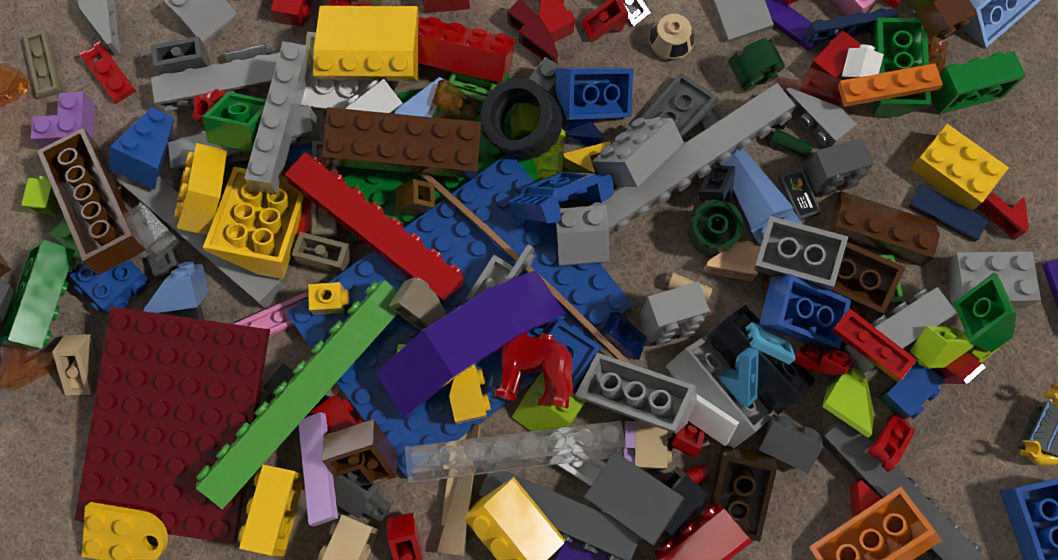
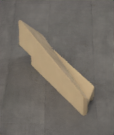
M475 424L471 431L451 446L441 522L444 529L437 553L465 555L469 525L464 518L471 509L481 430L480 424Z

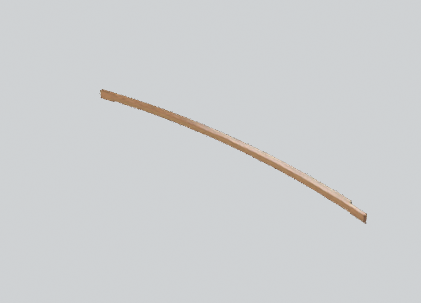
M416 173L425 182L433 183L434 189L480 229L515 263L518 261L520 256L429 174ZM531 266L528 269L523 268L526 273L535 271ZM541 276L558 303L615 359L632 364Z

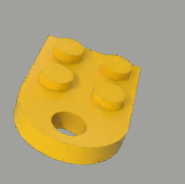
M90 502L85 506L82 557L97 560H157L165 551L168 544V533L162 521L155 515L146 511ZM147 536L155 537L158 541V546L151 545L147 540Z

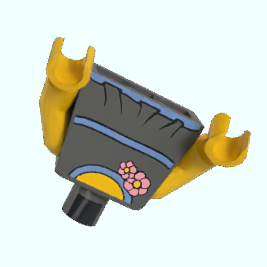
M1051 383L1052 392L1046 391L1044 393V397L1050 399V402L1046 401L1035 406L1017 444V447L1022 449L1020 455L1027 456L1036 466H1056L1058 464L1057 384Z

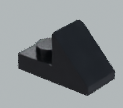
M735 166L711 167V171L706 175L698 191L699 200H718L731 203Z

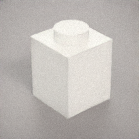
M860 45V48H849L842 77L852 79L879 74L884 54L874 51L875 47L870 45Z

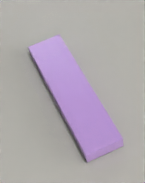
M322 412L306 417L298 424L309 525L314 527L338 518L333 474L322 462L324 435L328 434L326 414Z

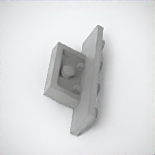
M528 244L514 267L493 255L466 299L471 300L490 287L519 277L523 268L528 269L534 261V248Z

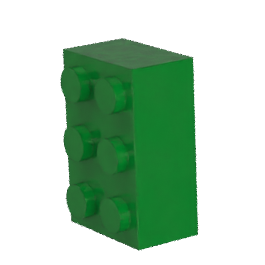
M1015 51L1007 53L997 52L984 59L977 57L960 65L953 63L944 68V72L940 75L943 85L939 90L930 91L931 99L938 115L1004 98L1026 75Z

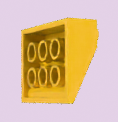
M320 6L314 44L313 76L321 81H375L376 79L379 81L383 79L385 81H418V6Z
M234 167L203 245V250L258 275L284 279L296 243V233L307 198L288 184L284 176L281 177L277 194L254 191L244 179L247 169Z

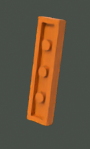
M935 63L841 80L838 88L844 107L939 90L943 84Z

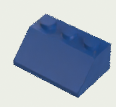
M556 67L555 92L566 119L631 117L633 68Z

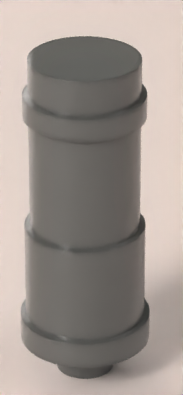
M265 43L249 46L248 48L230 50L225 52L227 63L236 59L245 60L254 58L257 55L272 54V49L267 47Z

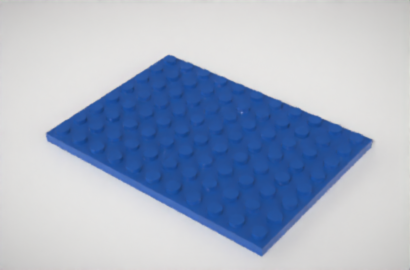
M506 154L478 174L476 179H471L452 193L455 198L492 229L519 256H521L528 244L531 245L535 250L533 253L535 259L530 266L537 270L599 332L633 307L634 304L600 263L559 266L555 223L515 219L509 200L521 194L525 186L535 183L515 157ZM446 199L403 228L407 233L411 234L413 232L423 241V245L429 250L433 248L438 251L443 257L442 260L449 266L454 264L463 272L464 284L443 307L446 314L451 313L469 301L466 297L493 255H496L513 267L516 264ZM371 251L328 282H340L344 290H348L349 305H345V313L313 315L309 311V297H307L286 314L313 349L319 341L325 342L332 335L329 330L339 320L341 322L345 321L350 315L347 313L348 309L357 300L361 303L367 296L365 291L374 281L379 283L385 280L398 292L403 282L409 279L377 253ZM522 270L519 276H522L527 273L524 270ZM562 307L565 313L557 319H560L591 339L593 336ZM397 314L340 377L337 384L365 422L373 419L376 421L397 451L398 467L406 478L409 479L471 431L475 424H481L510 400H504L495 396V390L500 387L502 382L501 355L503 347L475 364L476 370L482 368L485 384L480 385L482 395H488L491 410L486 411L487 418L456 425L449 397L453 384L452 380L414 411L415 415L406 420L375 373L397 354L398 344L407 345L421 332ZM542 325L527 332L530 337L539 338L540 333L548 334L553 325L547 329ZM542 371L522 374L517 395L533 384Z

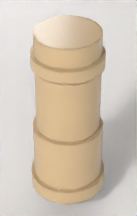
M673 272L671 276L666 275L664 283L668 284L667 289L672 290L695 283V281ZM700 284L706 302H708L712 288Z

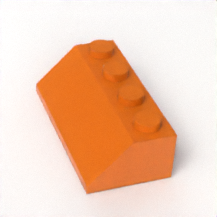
M899 487L809 546L817 560H914L942 542V540L903 488Z

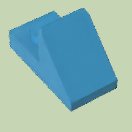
M748 347L737 357L736 370L727 369L719 376L722 383L744 407H749L757 399L759 349Z

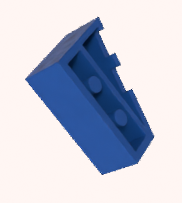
M151 107L110 146L109 169L155 190L169 148L168 142H171L174 117Z

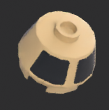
M669 14L653 25L649 32V42L652 51L659 58L668 61V59H682L691 52L695 36L690 22L684 16Z

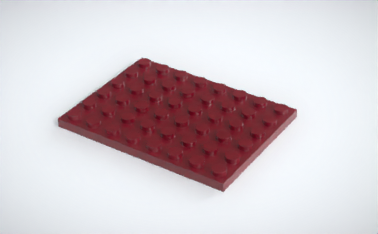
M111 307L75 520L84 522L85 506L90 502L149 512L162 521L169 535L229 544L236 543L245 485L221 509L196 489V483L199 481L196 477L205 466L212 467L218 460L216 457L217 453L226 444L231 446L238 438L235 434L246 422L250 425L255 420L256 415L254 413L258 409L270 329Z

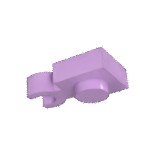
M625 421L623 428L618 429V444H622L623 457L635 464L636 421Z

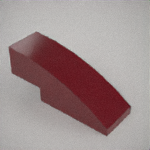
M517 0L507 11V20L512 27L519 31V43L543 60L546 57L558 65V53L549 31L527 4L522 0Z

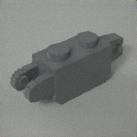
M360 469L336 477L333 476L336 505L358 519L365 513L382 521L388 514L391 504L377 493L380 484L371 485Z

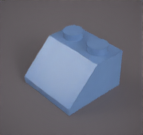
M192 261L178 264V267L171 271V274L163 281L143 311L161 313L198 307L209 293L203 264L194 265Z

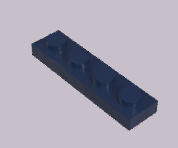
M881 8L870 13L859 12L848 17L838 16L831 20H816L809 25L803 38L805 43L808 44L834 39L842 30L850 36L871 32L877 18H897L898 13L895 8L887 10Z

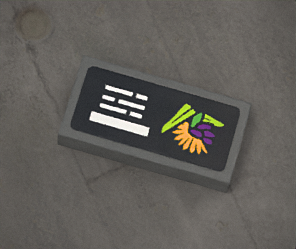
M803 169L779 176L778 180L786 199L794 207L793 211L800 221L821 213V209Z

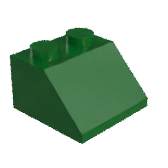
M227 92L203 116L207 142L222 147L252 152L266 100Z
M992 273L953 303L971 344L993 352L1013 338L1017 314L997 273Z

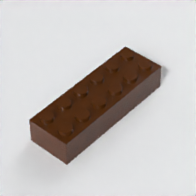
M327 107L322 158L325 165L476 179L481 122Z
M84 128L37 150L80 256L87 266L99 276L146 251L98 144Z

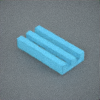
M753 322L746 327V331L749 332L748 338L752 340L750 342L751 347L759 349L787 364H791L795 360L794 351L789 339Z

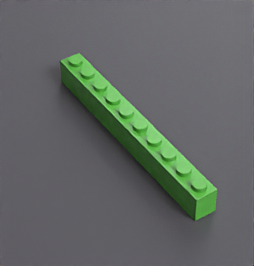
M382 280L379 283L374 281L367 288L365 299L361 303L357 300L348 309L347 313L350 315L345 321L341 322L339 320L329 330L332 335L325 342L321 340L311 350L313 356L307 362L302 360L292 371L295 376L288 383L283 381L273 392L276 395L269 404L265 401L254 413L257 416L250 425L246 422L235 435L238 438L231 446L226 444L217 453L216 457L218 460L212 467L207 465L196 477L199 480L196 483L197 490L221 509L230 502L397 315L396 312L388 307L397 291L387 281Z

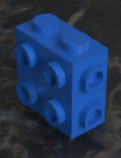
M130 259L99 276L82 262L70 275L76 282L74 285L75 289L83 296L88 294L93 299L90 304L100 313L106 311L109 314L111 307L125 308L128 301L134 295L142 293L146 289L147 283L151 281Z

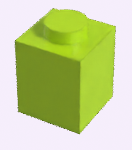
M40 176L39 179L28 178L21 206L32 214L57 216L59 203L46 176Z

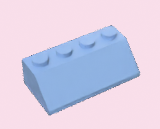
M970 0L978 14L970 18L969 21L971 23L962 29L983 48H987L1041 0Z

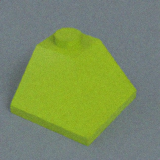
M852 367L845 375H836L827 386L822 407L869 438L872 435L874 410L868 380L863 372Z

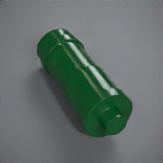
M778 128L774 132L771 131L767 134V138L770 139L769 144L784 150L786 149L806 159L813 147L808 142L797 139Z

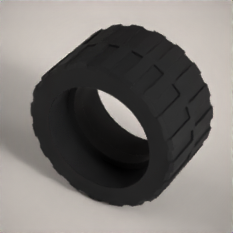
M524 77L507 79L504 82L498 83L494 89H491L488 96L484 99L480 111L483 133L492 145L516 159L531 160V158H538L542 154L547 153L558 141L563 123L561 109L557 105V101L535 81L525 79ZM525 99L536 100L540 104L541 116L535 130L523 139H508L504 133V119L509 109L519 101Z

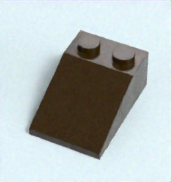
M721 445L710 505H715L718 502L750 540L760 542L778 468L776 460L768 454L736 447L733 449L731 446Z

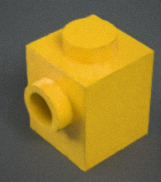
M340 282L308 284L309 311L313 315L345 313V305H349L348 290H344Z

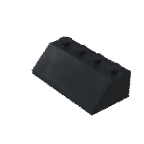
M746 305L727 317L707 336L713 348L724 355L734 370H736L737 357L748 347L753 348L750 345L752 340L748 338L749 332L746 331V327L751 322L758 325L760 323L757 316ZM759 350L757 393L764 399L766 406L779 415L798 400L816 380L803 366L794 362L787 364Z

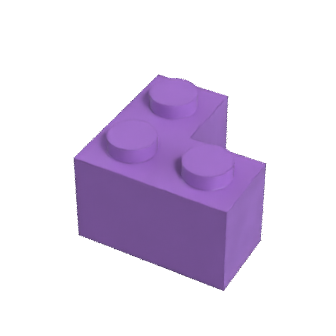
M84 92L59 93L57 115L32 117L31 140L40 148H43L81 128H84L93 139L95 104Z

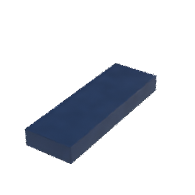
M922 184L916 190L908 206L974 242L979 240L988 222L987 218Z

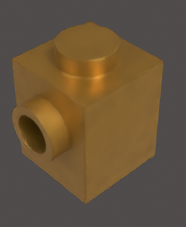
M412 179L396 187L397 212L417 216L435 208L433 183Z

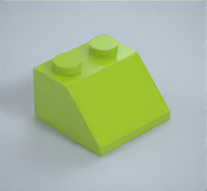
M542 371L524 396L512 418L555 448L584 407L586 401L576 398L575 394L572 393V396L569 397L568 409L558 406L545 407L538 405V400L543 396L545 390Z

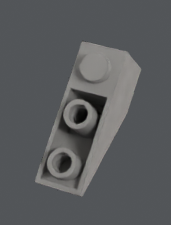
M792 88L785 90V93L795 104L792 112L799 119L800 124L805 129H809L815 135L816 141L826 148L837 145L857 125L839 106Z

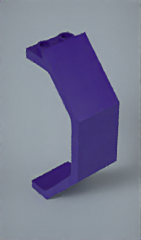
M537 270L488 288L428 326L375 373L402 416L407 420L415 415L414 411L455 377L515 338L542 325L546 329L549 328L565 312Z

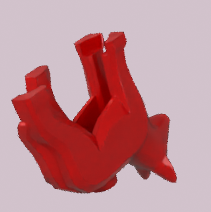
M525 333L503 346L501 355L502 382L500 387L495 390V396L504 400L515 401L522 374L543 370L545 390L543 396L538 400V405L545 407L558 406L568 409L569 397L573 393L572 355L565 345L554 341L555 336L540 333L539 338L530 337Z

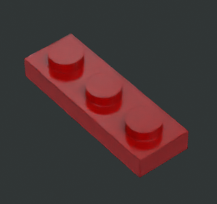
M851 309L844 314L832 330L833 333L897 382L905 377L917 361L912 355Z

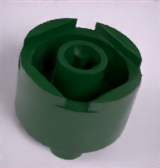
M763 38L743 48L744 52L740 56L735 53L728 60V64L744 92H749L756 88L757 83L764 80L765 83H769L778 77L777 73L785 68V63L771 38L769 40Z
M709 200L697 208L689 223L688 236L690 242L695 249L707 257L716 256L721 252L729 250L741 236L743 228L742 215L729 202ZM712 227H713V228L718 227V228H719V231H718V230H713Z

